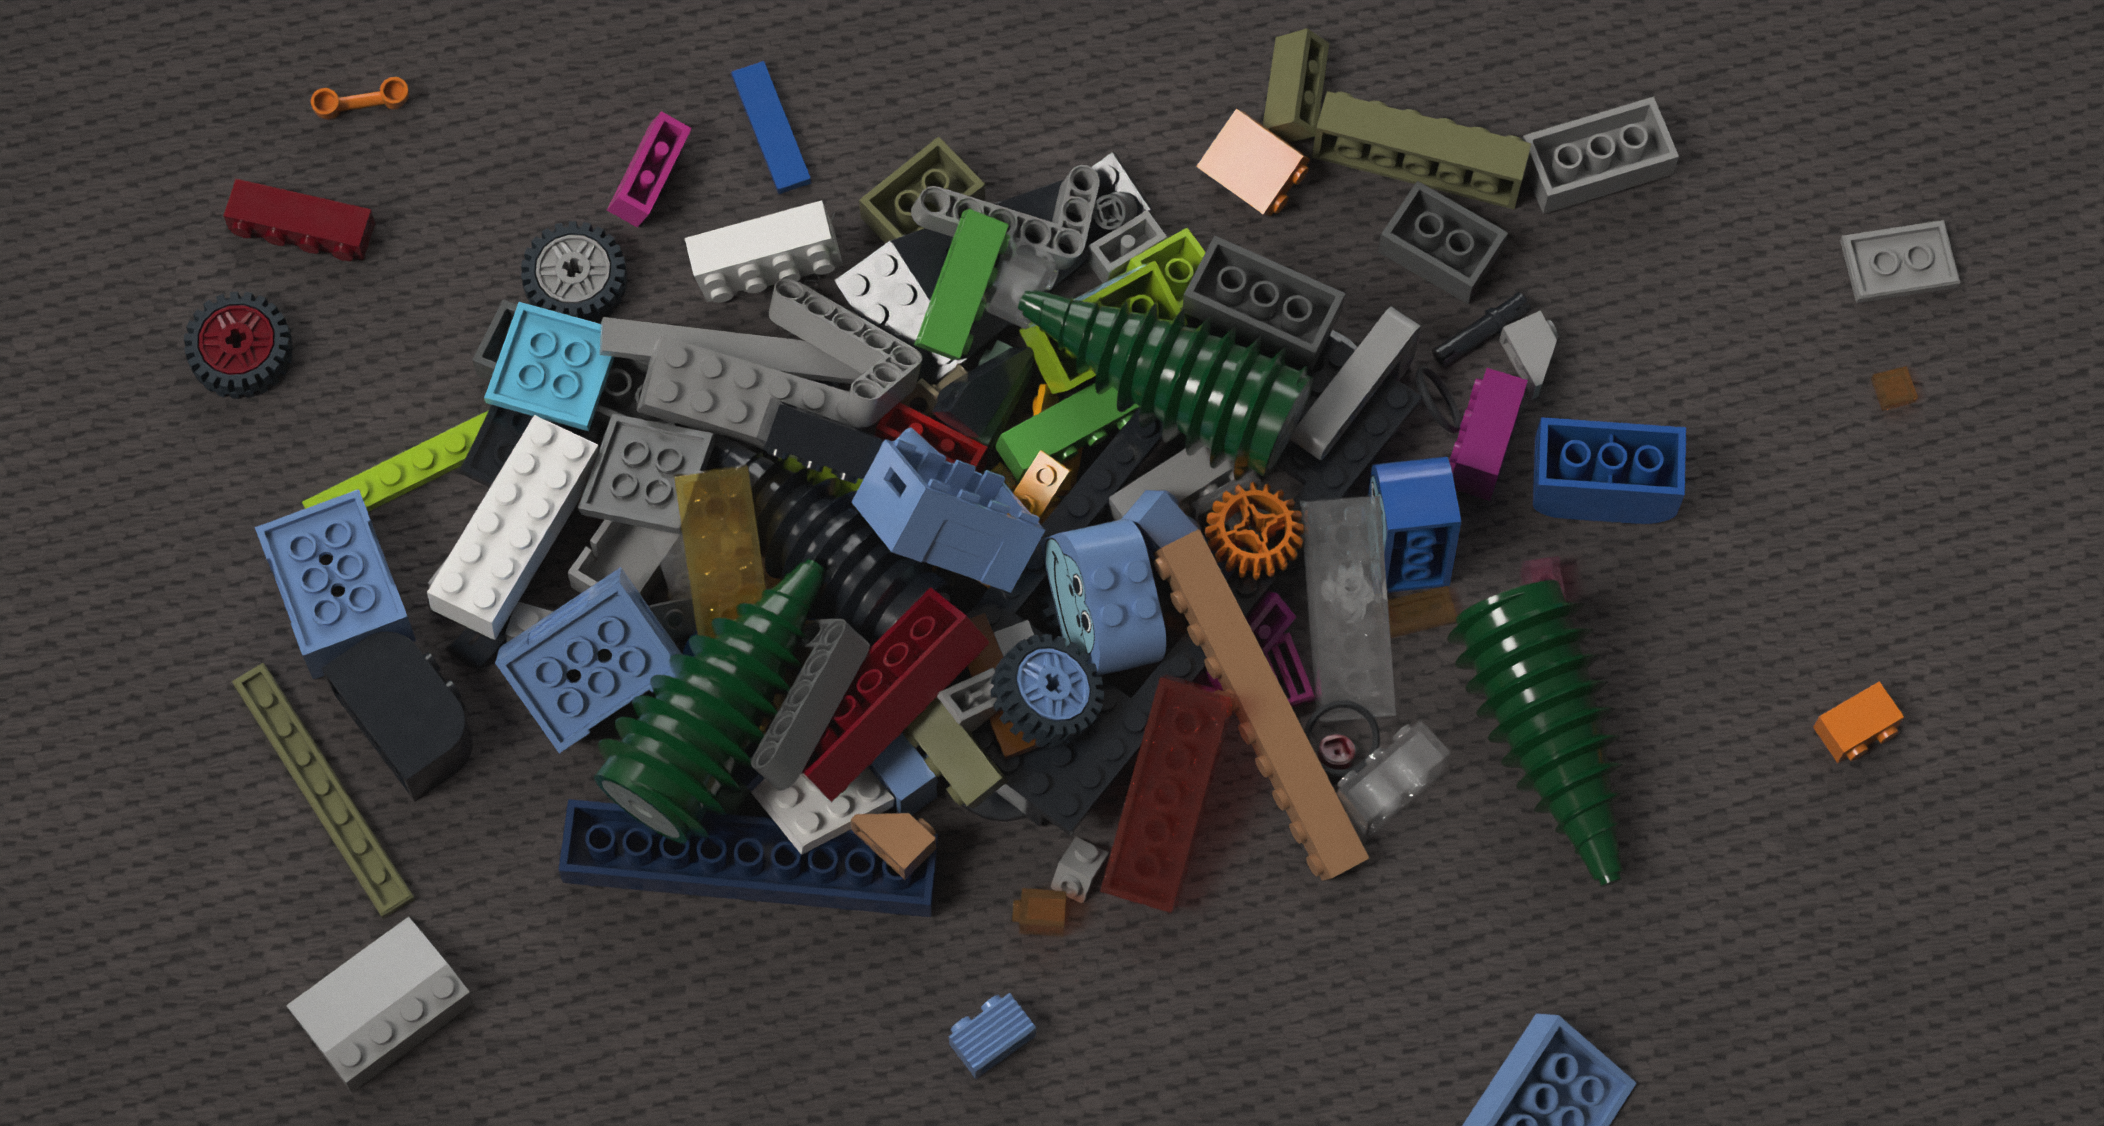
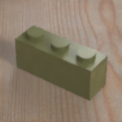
M1308 28L1282 35L1275 39L1263 126L1287 143L1314 137L1319 119L1329 43Z
M938 697L902 731L914 748L920 745L926 752L928 757L924 761L929 769L937 777L943 774L951 786L946 790L959 806L965 803L966 806L974 809L1008 782L1007 778L972 733L958 725Z

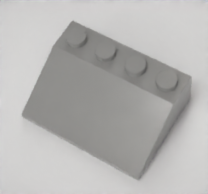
M408 916L286 1006L350 1092L353 1093L474 1004L469 990Z

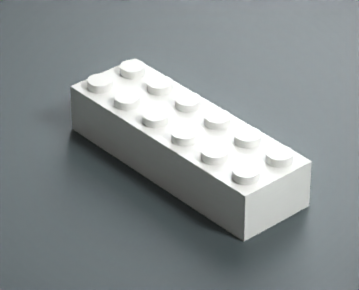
M534 415L428 589L427 595L431 610L496 640L582 496L599 452L598 444Z

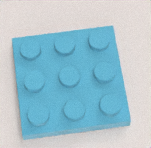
M518 302L484 397L485 402L589 431L614 360L612 356L599 355L601 324Z

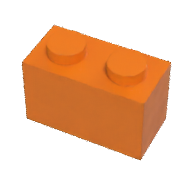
M1879 681L1819 716L1813 728L1837 763L1847 757L1852 762L1868 752L1869 748L1867 746L1876 740L1883 744L1899 733L1897 728L1904 716Z

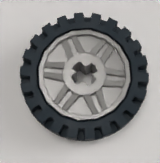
M569 221V227H563L562 223L555 224L554 231L551 232L547 228L542 231V238L536 236L531 241L532 247H527L524 253L525 260H522L521 264L522 284L530 305L595 323L601 321L600 317L602 315L608 317L612 314L614 306L616 308L619 306L621 296H624L626 291V263L619 245H616L615 239L610 234L606 236L604 229L597 226L594 230L591 223L583 222L582 227H580L577 221ZM573 271H579V272H580V274H579V273H576V274H575V277H569V276H568V274L573 276Z

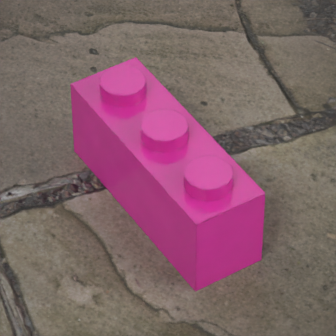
M661 111L649 125L607 211L638 227L649 215L692 128Z

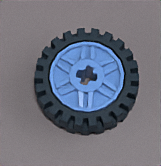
M1038 634L1033 635L1027 640L1024 638L1012 647L997 664L994 670L995 673L991 678V684L994 686L990 690L991 698H998L993 704L995 711H1004L999 719L1004 725L1010 721L1014 724L1009 731L1015 736L1022 731L1024 732L1023 741L1030 743L1035 738L1036 746L1044 747L1049 743L1050 748L1058 747L1060 744L1064 746L1086 731L1101 711L1103 704L1100 702L1104 699V691L1099 690L1103 685L1102 678L1093 677L1097 672L1095 663L1091 665L1086 664L1090 656L1085 651L1079 656L1076 653L1079 646L1073 642L1066 647V639L1058 636L1052 641L1051 634H1044L1040 638Z

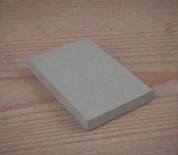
M1944 220L1843 235L1840 239L1856 303L1958 288L1960 285Z

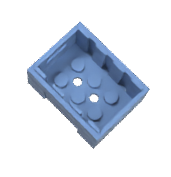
M898 438L895 442L885 439L852 503L889 550L916 561H923L979 580L981 583L1011 593L1045 532V529L1038 522L1040 518L1031 514L1004 483V476L987 470L984 474L976 472V467L959 460H956L953 464L945 461L947 457L943 454L929 449L922 453L916 450L917 446L915 444Z
M359 489L255 527L291 620V626L302 656L313 680L324 676L322 667L374 633L396 632L406 636L412 642L416 641ZM325 554L333 556V561L329 565H322L320 563V558ZM336 586H342L345 588V593L341 597H334L332 590Z
M620 567L499 647L495 664L558 753L588 735L593 726L631 702L634 697L640 696L648 690L653 692L650 680L654 675L675 677L670 667L669 659L675 654L682 653L622 567ZM599 650H610L612 658L609 661H601L597 655ZM571 669H577L581 673L580 680L576 682L570 681L567 678V672Z

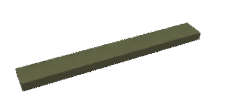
M261 663L233 680L234 687L382 919L415 900L265 664Z

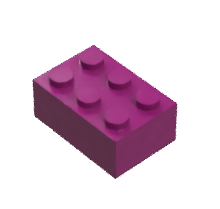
M1486 368L1483 380L1475 379L1469 404L1465 410L1459 435L1449 460L1456 491L1491 501L1528 380L1490 368Z

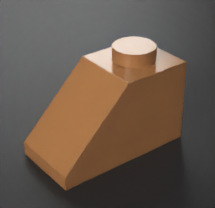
M909 813L856 814L851 818L852 831L904 880L936 850L935 830L924 819L919 818L916 820Z

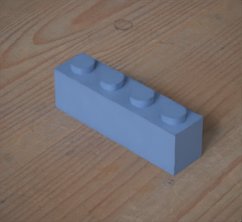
M1145 490L1122 518L1130 519L1138 527L1144 539L1147 553L1153 561L1156 560L1153 555L1155 551L1197 529L1202 530L1201 526L1193 518L1186 516L1178 507V499L1165 490ZM1211 551L1214 558L1217 551ZM1218 562L1217 564L1227 582L1236 571V568L1227 572L1225 569L1227 562Z

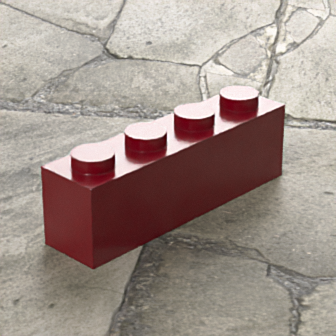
M235 179L223 215L228 230H231L238 237L250 238L251 235L262 237L267 242L277 246H284L285 243L297 245L301 250L316 254L319 251L332 253L334 257L343 261H352L353 258L364 260L375 226L371 209L240 179Z

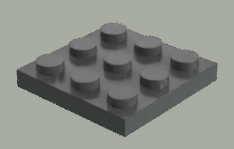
M612 414L578 510L581 515L683 535L716 442L714 434Z

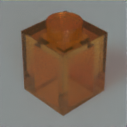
M1022 888L1021 900H1014L1012 916V922H1019V934L1063 937L1066 891Z

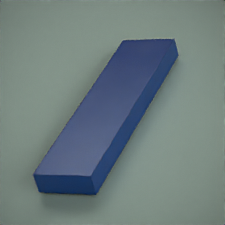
M762 61L732 71V79L778 195L811 184L810 175L765 62Z

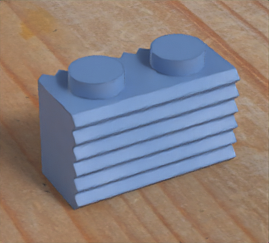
M1010 993L1003 998L999 995L993 996L982 1005L981 1009L983 1012L972 1020L969 1016L964 1017L951 1028L953 1034L949 1036V1044L975 1079L1036 1036L1035 1025Z

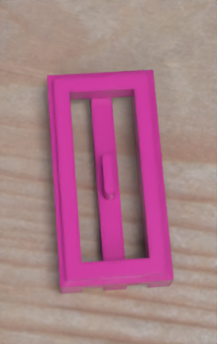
M1290 632L1283 634L1271 650L1290 696L1287 700L1291 707H1297L1301 703L1315 701V695ZM1284 643L1304 692L1303 694H1297L1278 645ZM1266 654L1265 657H1266V659H1267V661H1268V663H1269L1271 669L1273 670V672H1274V674H1275V671H1274V669H1273V666H1272V664H1271V661H1270V659H1269V656H1268V654Z

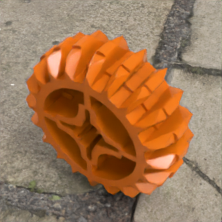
M1254 481L1250 483L1249 491H1245L1240 484L1235 486V495L1226 490L1222 495L1223 502L1216 500L1212 507L1214 512L1207 515V523L1210 526L1206 527L1205 536L1211 538L1208 541L1210 551H1217L1215 554L1217 563L1227 560L1225 567L1227 572L1238 567L1241 578L1245 577L1246 571H1253V578L1257 580L1260 578L1261 570H1265L1266 574L1271 578L1275 573L1274 566L1284 571L1287 568V560L1294 561L1297 558V551L1295 549H1300L1303 544V539L1300 535L1304 534V525L1298 523L1302 517L1301 512L1297 510L1292 511L1295 505L1293 498L1282 501L1284 497L1282 489L1278 490L1274 495L1271 494L1269 483L1265 484L1263 491L1257 490V485ZM1256 508L1265 510L1271 514H1262L1258 512ZM1241 511L1242 522L1235 525L1233 530L1226 532L1225 525L1235 513ZM1249 524H1251V527H1254L1256 532L1261 531L1260 538L1254 530H1249ZM1283 529L1285 534L1283 540L1269 551L1268 538L1275 536L1276 531ZM1239 547H1247L1254 553L1243 551Z

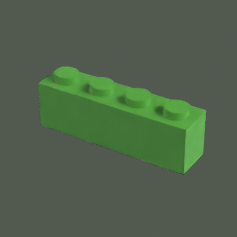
M972 209L963 211L914 343L915 346L951 360L959 359L961 354L967 355L974 335L969 334L973 321L978 322L986 305V302L981 300L985 288H991L997 276L998 268L993 267L997 255L1004 254L1010 240V235L1006 234L1009 224Z
M1094 383L1002 433L995 448L1017 482H1020L1040 450H1043L1057 461L1059 460L1061 464L1075 457L1079 453L1078 449L1087 444L1090 447H1094L1108 437V432L1116 428L1121 430L1139 409V406L1134 404L1125 412H1119L1117 409L1118 391L1112 387L1102 395H1098Z

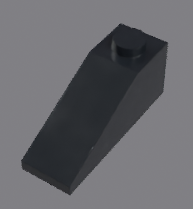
M1030 347L1009 348L954 380L940 391L937 397L938 402L932 413L948 427L969 438L981 437L1034 353Z

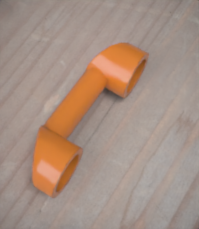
M390 77L384 80L380 91L340 98L332 89L321 88L313 93L311 106L317 116L327 120L335 119L341 111L386 105L390 109H398L407 102L409 90L406 82L399 77Z

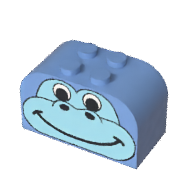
M1122 519L1062 532L1040 539L1061 635L1066 639L1065 646L1067 647L1073 642L1079 646L1076 651L1079 656L1084 651L1090 656L1086 664L1091 665L1095 663L1097 672L1093 677L1160 662L1166 650L1165 625L1146 545L1135 523L1130 519Z

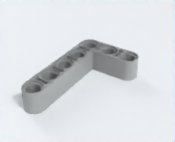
M1079 165L1073 168L1060 186L1052 222L937 186L927 187L921 192L911 208V215L917 225L954 237L960 221L958 213L972 209L1009 224L1006 234L1010 235V240L1004 253L1051 268L1064 270L1074 264L1085 248L1099 188V176L1088 165ZM1073 181L1082 183L1086 191L1078 189ZM924 202L932 203L938 212L929 211L925 207ZM1066 212L1074 214L1079 222L1071 221L1067 217ZM1025 234L1033 235L1037 239L1038 244L1029 242ZM1058 244L1066 245L1070 249L1071 254L1062 252Z
M781 279L775 283L769 308V318L775 324L862 373L851 384L846 405L845 417L851 424L859 427H868L875 424L916 388L922 363V355L917 349L798 281Z
M1389 307L1299 422L1290 440L1317 459L1322 460L1325 458L1387 376L1390 374L1399 381L1408 370L1416 354L1421 326L1395 308Z

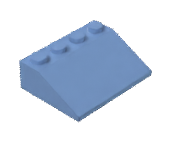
M1535 1014L1462 1126H1609L1633 1090L1636 1082L1559 1015Z

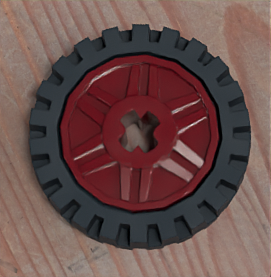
M238 291L230 292V298H225L224 294L216 296L217 302L215 303L208 300L203 304V311L199 309L193 314L194 321L189 320L186 327L188 334H184L185 355L196 379L210 392L214 390L218 396L222 397L229 394L232 399H240V395L243 394L246 398L254 397V392L258 390L261 394L268 391L267 386L269 384L275 386L279 382V375L284 376L287 372V363L291 364V350H293L291 333L282 313L279 312L272 302L269 304L266 298L260 295L258 298H255L253 293L245 292L244 296H240ZM241 342V347L236 348V343Z

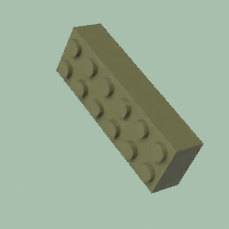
M1327 91L1316 127L1312 158L1413 184L1419 181L1432 189L1515 209L1532 143L1524 142L1523 139L1517 136L1508 135L1504 137L1493 134L1482 127L1469 128L1461 126L1447 118L1434 119L1422 116L1421 113L1411 109L1399 110L1391 108L1380 101L1368 102L1356 99L1345 92L1333 93Z

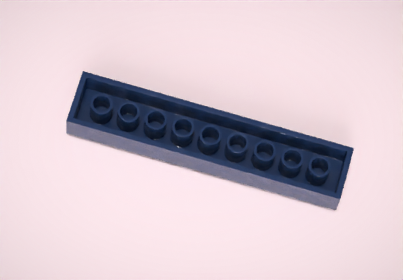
M568 799L558 870L562 883L931 917L939 848L938 834L934 835L936 838V850L904 880L859 838L852 829L801 855L772 818L732 814L720 816L706 813L701 824L708 833L709 838L691 835L686 843H679L645 826L617 804Z

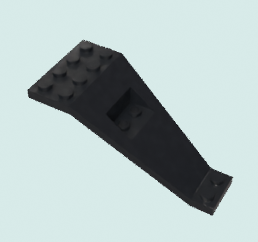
M1115 152L1110 153L1092 166L1099 176L1096 201L1103 195L1122 191L1130 194L1136 201L1138 209L1136 217L1147 210L1149 213L1154 211ZM1064 179L995 203V205L1052 222L1060 186ZM1073 181L1078 189L1086 191L1082 183ZM1066 212L1067 217L1071 221L1079 222L1074 214ZM1092 213L1085 248L1074 264L1064 270L1051 268L1006 253L1003 255L998 254L993 267L998 268L996 278L1000 279L1001 288L998 291H995L992 287L985 288L981 299L986 302L983 314L978 322L973 321L969 334L974 335L971 347L967 355L961 354L960 358L956 360H951L914 345L952 243V236L924 228L890 240L834 281L856 315L912 346L921 353L922 363L917 382L923 378L929 385H932L942 380L957 363L963 365L1023 316V312L1018 310V304L1026 290L1031 292L1039 290L1051 293L1088 262L1089 245L1115 229L1107 230L1100 227L1094 220ZM1025 234L1029 242L1038 244L1037 239L1033 235ZM1058 244L1062 252L1071 254L1070 249L1066 245Z

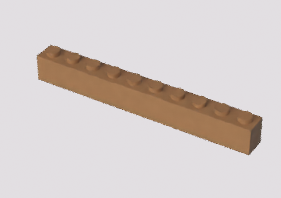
M1200 529L1153 553L1156 558L1153 561L1155 570L1162 580H1167L1173 592L1170 594L1172 603L1179 613L1183 612L1190 624L1187 626L1189 636L1196 646L1200 645L1207 657L1204 659L1206 669L1212 678H1218L1224 690L1221 692L1222 699L1229 711H1235L1241 723L1238 725L1239 732L1248 745L1252 744L1258 756L1255 758L1256 765L1265 778L1269 777L1275 789L1272 791L1273 798L1282 811L1286 810L1292 822L1289 824L1290 831L1299 844L1303 843L1309 855L1306 857V861L1312 873L1316 877L1320 876L1321 880L1324 881L1332 879L1369 859Z

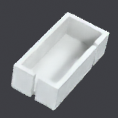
M822 200L685 238L694 278L707 302H725L734 295H738L737 292L741 290L748 293H758L781 279L798 281L803 276L814 273L818 275L827 274L836 267L843 266L834 227Z

